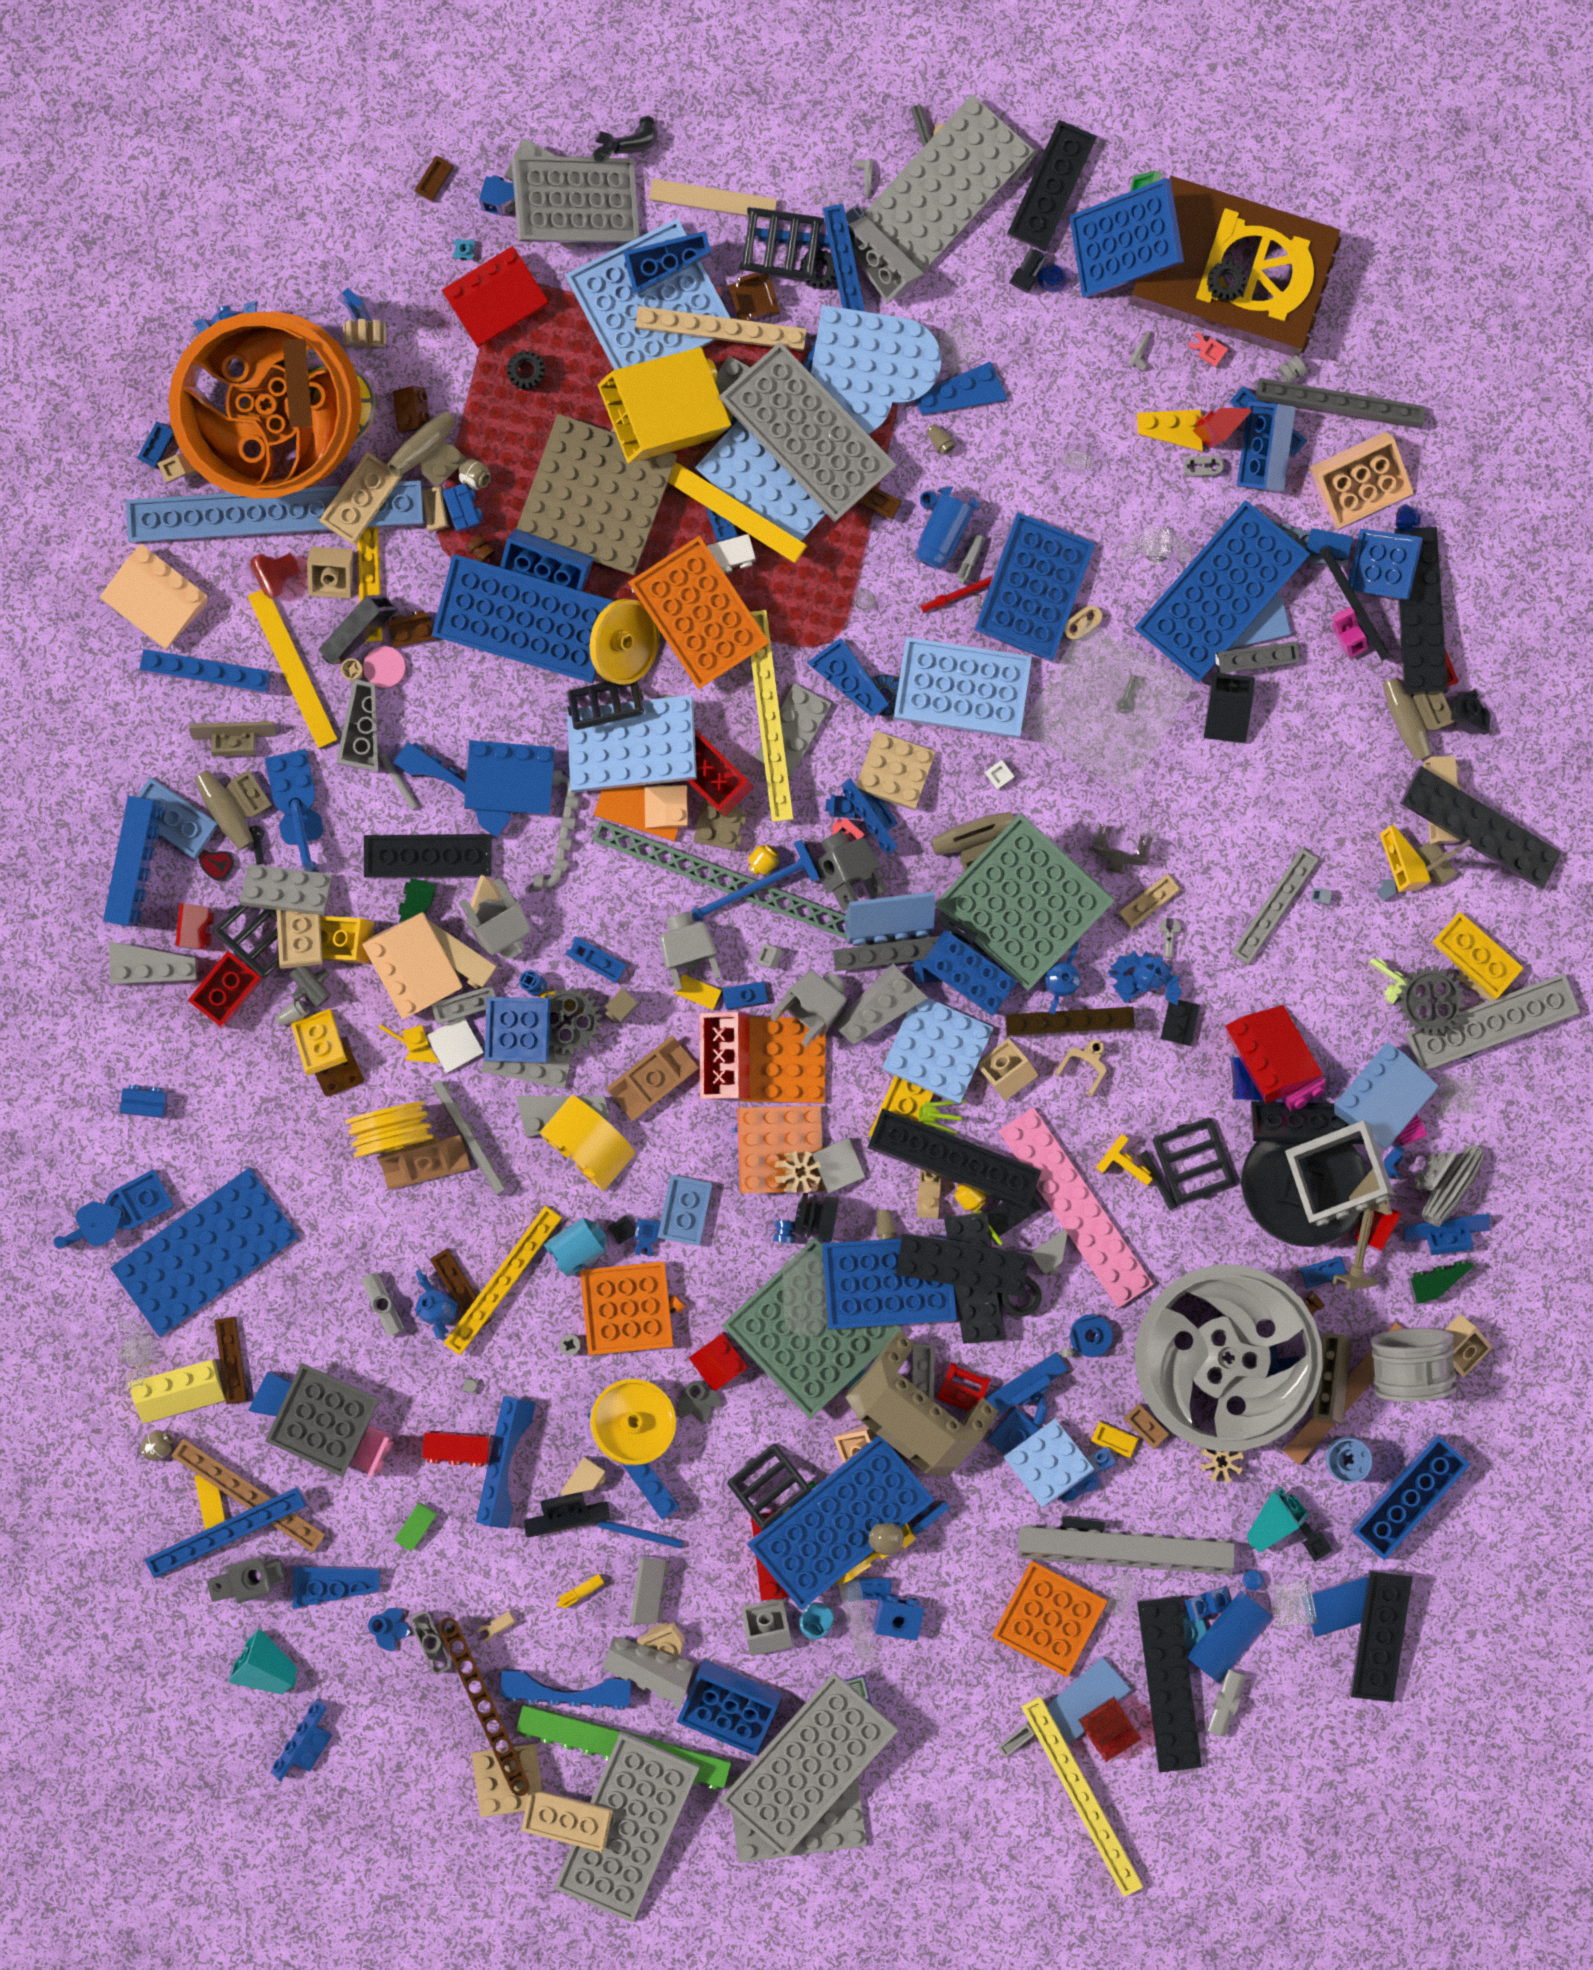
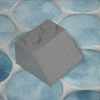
M783 1598L741 1607L751 1656L793 1647Z

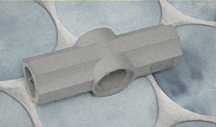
M378 1271L360 1279L388 1337L404 1330L405 1327ZM385 1298L388 1301V1308L386 1310L379 1309L377 1305L379 1299Z
M1228 1669L1222 1689L1217 1693L1216 1698L1218 1700L1215 1699L1214 1711L1207 1731L1219 1736H1226L1232 1716L1236 1714L1239 1706V1696L1246 1675Z

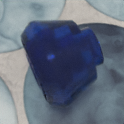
M1046 264L1038 273L1039 285L1048 292L1059 291L1066 283V272L1058 264Z
M1408 504L1401 505L1396 514V528L1401 533L1415 530L1416 526H1419L1421 523V514L1418 513L1416 508Z

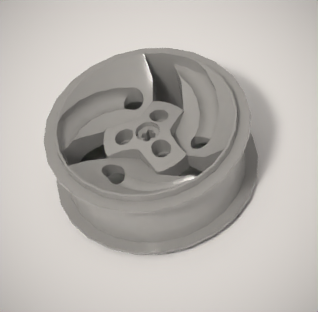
M1239 1264L1212 1265L1191 1271L1172 1282L1152 1302L1140 1324L1135 1345L1136 1375L1142 1395L1152 1412L1173 1434L1195 1446L1219 1452L1246 1451L1274 1441L1287 1433L1304 1416L1318 1390L1323 1368L1322 1343L1315 1320L1303 1300L1283 1281L1263 1270ZM1190 1294L1206 1300L1227 1317L1212 1319L1197 1329L1184 1315L1172 1311L1170 1308L1180 1297ZM1263 1319L1271 1320L1275 1324V1333L1268 1338L1259 1336L1256 1331L1259 1321ZM1186 1331L1192 1335L1193 1345L1188 1350H1180L1175 1346L1174 1339L1179 1332ZM1218 1332H1222L1226 1336V1341L1222 1345H1217L1213 1340L1214 1335ZM1301 1332L1306 1356L1291 1368L1266 1378L1270 1366L1269 1347L1287 1342ZM1230 1352L1231 1356H1235L1232 1364H1227L1226 1361L1222 1360V1357L1226 1356L1225 1353ZM1247 1355H1254L1257 1359L1256 1365L1247 1367L1244 1364V1358ZM1212 1370H1219L1222 1373V1379L1219 1382L1211 1381L1209 1375ZM1193 1380L1202 1391L1219 1399L1214 1418L1217 1434L1199 1430L1192 1425L1190 1400ZM1233 1396L1241 1397L1246 1403L1245 1411L1240 1415H1233L1227 1410V1401Z

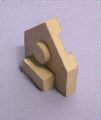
M666 1621L649 1628L647 1634L637 1638V1643L680 1657L685 1638L674 1622L668 1624Z

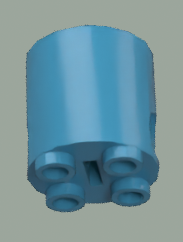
M582 1217L549 1239L544 1246L550 1255H553L556 1259L555 1264L559 1270L568 1278L607 1253V1236L598 1223Z

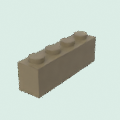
M1323 1333V1368L1315 1395L1313 1418L1321 1422L1343 1423L1353 1340L1343 1334Z

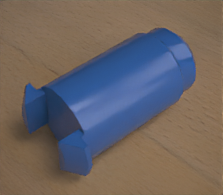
M952 486L938 488L937 492L941 494L918 541V548L915 552L919 562L936 570L944 569L948 561L952 559L974 510L979 511L980 509L975 497L970 498L968 504L951 497Z

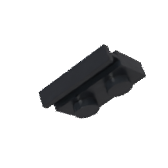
M1178 1000V1005L1168 1002L1160 1039L1191 1046L1200 1005Z

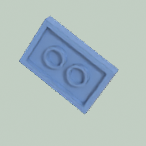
M670 1175L658 1238L700 1246L713 1183Z

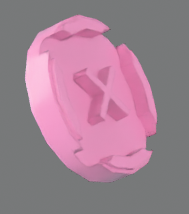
M376 647L365 657L363 664L364 675L370 683L375 684V687L392 688L399 684L405 675V660L400 652L392 647Z

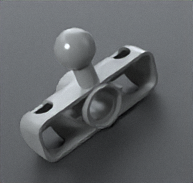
M419 1611L411 1615L409 1618L410 1625L432 1672L440 1674L450 1669L451 1661L443 1646V1638L440 1633H437L430 1615L426 1611ZM423 1615H427L430 1622L426 1623ZM448 1623L444 1632L451 1633L454 1630V1623ZM434 1637V1644L426 1647V1639ZM441 1653H445L448 1660L444 1661L445 1664L438 1667L436 1658L440 1657L443 1660Z

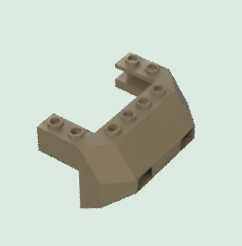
M898 1331L886 1342L870 1369L848 1389L845 1398L861 1422L927 1474L946 1478L960 1466L982 1440L999 1410L982 1397L977 1406L973 1405L960 1423L898 1373L900 1367L915 1346L913 1341Z

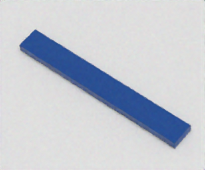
M299 1486L294 1487L150 1555L144 1560L153 1578H156L306 1507L307 1503Z

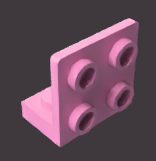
M369 1426L351 1465L368 1472L367 1476L369 1477L381 1473L385 1465L383 1457L391 1452L394 1442L391 1441L393 1436Z

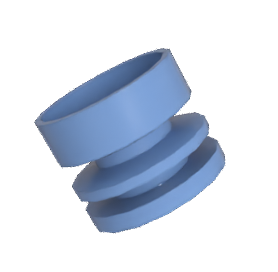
M1354 1436L1336 1438L1329 1444L1326 1450L1325 1461L1329 1472L1335 1479L1343 1483L1353 1484L1363 1480L1372 1468L1370 1450L1362 1440ZM1353 1454L1351 1457L1353 1462L1343 1463L1345 1461L1343 1455Z

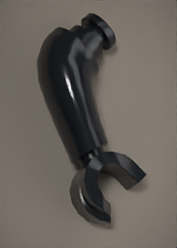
M650 116L641 117L639 119V127L635 129L634 134L614 138L611 134L600 131L595 138V142L602 145L592 154L594 160L605 162L612 153H637L652 147L658 136V132L654 128V118Z

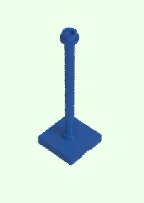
M802 839L794 842L800 856L797 859L798 862L701 908L695 906L691 910L695 921L704 920V915L801 869L807 871L811 882L817 883L821 881L814 865L815 861L806 842Z

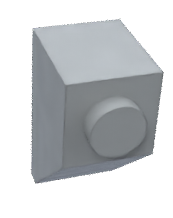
M1065 1229L1030 1252V1256L1044 1275L1046 1273L1052 1275L1060 1269L1059 1264L1063 1261L1068 1233Z

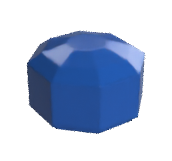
M1253 1569L1246 1571L1242 1578L1245 1588L1253 1591L1261 1588L1264 1581L1261 1573Z

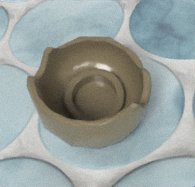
M894 1523L876 1524L869 1533L871 1549L879 1554L893 1555L903 1546L904 1535L902 1529Z

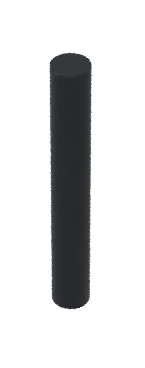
M1147 1150L1140 1153L1168 1209L1176 1208L1177 1205Z

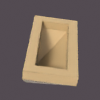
M483 875L479 878L470 903L475 913L479 908V904L486 899L498 900L501 898L493 882L494 880Z

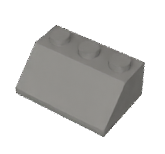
M647 1555L640 1556L630 1623L656 1624L657 1619H662L663 1607L659 1605L660 1598H665L667 1586L663 1585V1579L668 1577L670 1564H666L667 1558Z

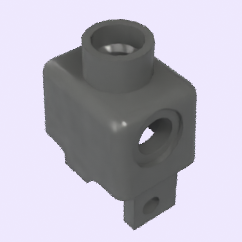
M840 831L821 842L826 854L819 858L814 865L827 894L834 893L843 912L848 909L850 902L859 901L851 884L862 881L871 899H875L887 891L877 871L882 866L864 838L849 842L845 833Z
M258 1555L225 1565L222 1568L228 1570L229 1573L212 1577L206 1581L212 1602L235 1596L237 1604L269 1595L273 1591L274 1585L285 1583L286 1579L279 1557L266 1560L265 1556ZM250 1570H257L260 1573L261 1580L259 1582L250 1580L248 1575ZM216 1583H219L221 1588H218Z

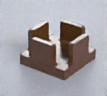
M758 272L739 277L737 278L738 282L728 285L738 320L756 322L780 314L777 297L768 274L758 275Z

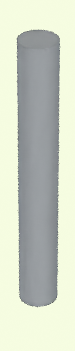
M387 753L380 754L378 757L410 809L414 810L418 807V804Z

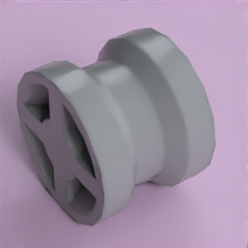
M567 1334L561 1338L559 1348L563 1354L571 1356L578 1353L581 1348V1341L576 1335Z

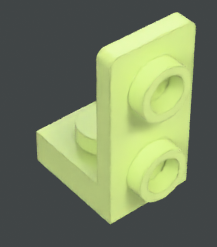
M1379 958L1376 960L1370 959L1368 964L1395 982L1394 985L1391 983L1384 992L1386 995L1384 1001L1390 1005L1394 1004L1398 998L1396 994L1402 992L1398 986L1406 985L1403 981L1405 976L1396 970L1392 972L1387 969L1388 965Z

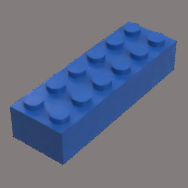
M128 795L103 922L127 927H137V923L141 922V902L145 901L147 890H144L145 882L149 881L151 869H148L149 862L154 858L155 848H153L154 839L157 840L159 835L157 823L158 819H161L163 815L161 801Z
M1434 1434L1349 1530L1385 1561L1471 1464L1439 1435Z

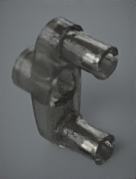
M1099 823L1095 842H1092L1091 851L1109 859L1106 870L1125 874L1127 864L1148 865L1150 859L1148 854L1153 840L1152 837H1147L1146 839L1145 835H1140L1136 853H1127L1109 848L1107 843L1112 827L1107 825L1105 828V824Z

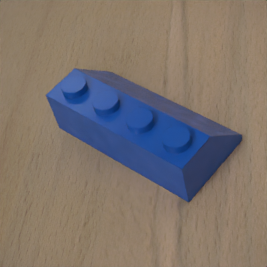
M1248 402L1247 408L1251 412L1245 421L1237 486L1284 492L1296 407Z
M515 529L507 538L500 567L583 591L590 575L594 557Z

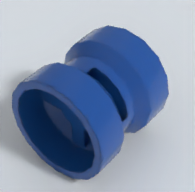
M527 970L520 976L519 984L521 988L530 995L537 997L546 991V980L535 971Z
M775 1220L777 1233L774 1234L773 1241L794 1244L795 1237L792 1233L796 1229L795 1222Z

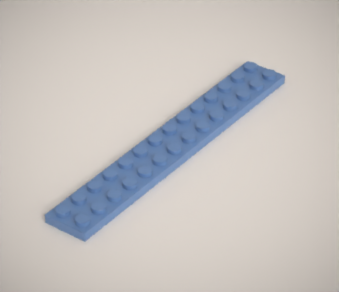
M398 482L367 528L424 524L422 482ZM342 486L304 488L279 498L254 499L231 493L126 500L128 542L140 543L330 530L318 520Z

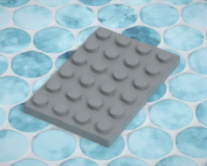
M514 155L512 157L518 241L627 244L640 237L634 159L609 158L605 162H597L594 160V157Z
M742 1774L727 1776L728 1787L730 1788ZM858 1777L786 1857L867 1846ZM732 1812L738 1863L782 1857Z

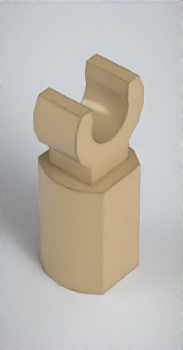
M508 1610L490 1621L491 1625H482L478 1632L487 1630L489 1636L484 1639V1642H488L494 1633H501L514 1625L516 1620Z

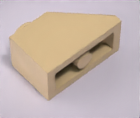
M584 1456L560 1493L568 1495L593 1490L596 1485L601 1487L607 1477L604 1475L606 1470Z

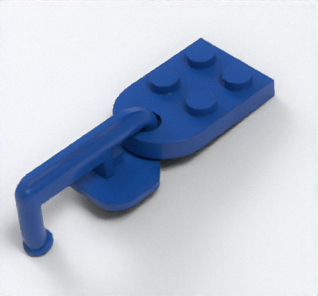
M306 749L265 758L272 798L278 810L285 814L279 823L282 840L288 845L298 844L301 862L305 871L315 872L317 866L311 860L308 842L317 840L322 836L323 824L321 816L311 809L315 802L316 792L308 752Z
M152 1169L112 1191L106 1198L105 1204L92 1201L79 1208L75 1218L80 1228L64 1237H55L53 1244L57 1249L61 1250L85 1237L90 1245L101 1246L114 1238L117 1228L121 1230L134 1229L173 1208L174 1205L155 1170Z

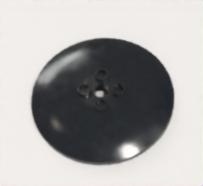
M1256 1142L1244 1161L1241 1174V1189L1250 1215L1265 1232L1290 1245L1316 1247L1332 1243L1353 1229L1364 1211L1357 1212L1355 1210L1349 1212L1348 1217L1343 1219H1337L1336 1217L1329 1220V1224L1319 1227L1309 1223L1285 1152L1304 1143ZM1338 1144L1299 1159L1316 1213L1350 1201V1195L1368 1175L1362 1157L1352 1144Z

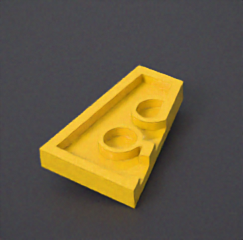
M1201 410L1137 413L1138 435L1203 452L1202 440L1192 431L1197 426L1195 422L1201 416Z

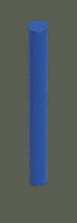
M610 1521L598 1523V1528L681 1549L683 1540Z

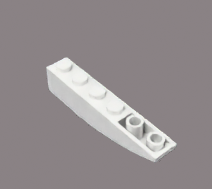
M749 534L707 545V548L724 574L732 572L731 568L740 566V569L751 567L752 563L756 562Z

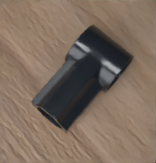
M1031 248L1020 268L1018 267L1014 272L1009 284L1028 294L1046 256L1042 252Z

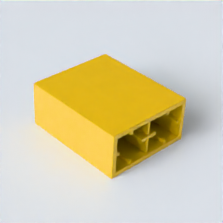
M701 347L613 370L598 384L628 464L715 440L731 426L732 413L723 405L715 384L717 381L715 364L711 359L705 358Z

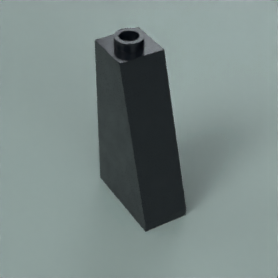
M385 594L365 596L318 649L322 653V658L331 665L343 663L395 614L398 608Z

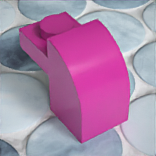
M1352 607L1332 616L1334 633L1350 659L1369 649L1366 636L1357 624L1356 615Z

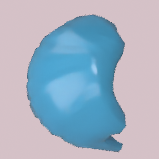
M812 1602L806 1607L800 1617V1631L804 1636L812 1640L823 1638L832 1627L835 1618L833 1610L822 1603Z

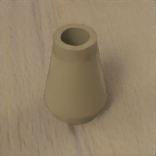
M936 424L931 425L926 430L937 453H941L944 456L955 448L954 439Z
M890 1210L877 1211L876 1237H879V1240L896 1239L897 1231Z

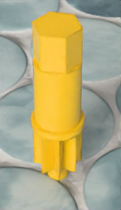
M597 1574L558 1597L559 1601L556 1604L559 1608L564 1607L566 1609L605 1585L600 1574Z

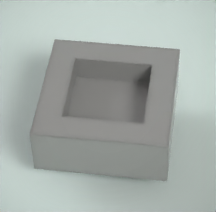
M763 944L756 963L775 970L783 950Z

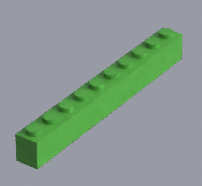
M525 1703L522 1707L516 1729L522 1737L532 1739L533 1736L541 1738V1742L547 1744L558 1742L565 1749L574 1750V1747L583 1749L582 1753L587 1755L601 1754L603 1759L609 1760L620 1732H623L700 1765L693 1784H698L699 1782L707 1783L708 1788L715 1790L725 1787L731 1765V1760Z

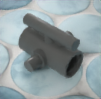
M308 966L295 967L289 974L299 986L297 991L291 995L295 1001L307 996L315 1007L318 1008L332 996L323 985L324 979L330 976L327 970L323 969L320 973L316 972L314 974Z

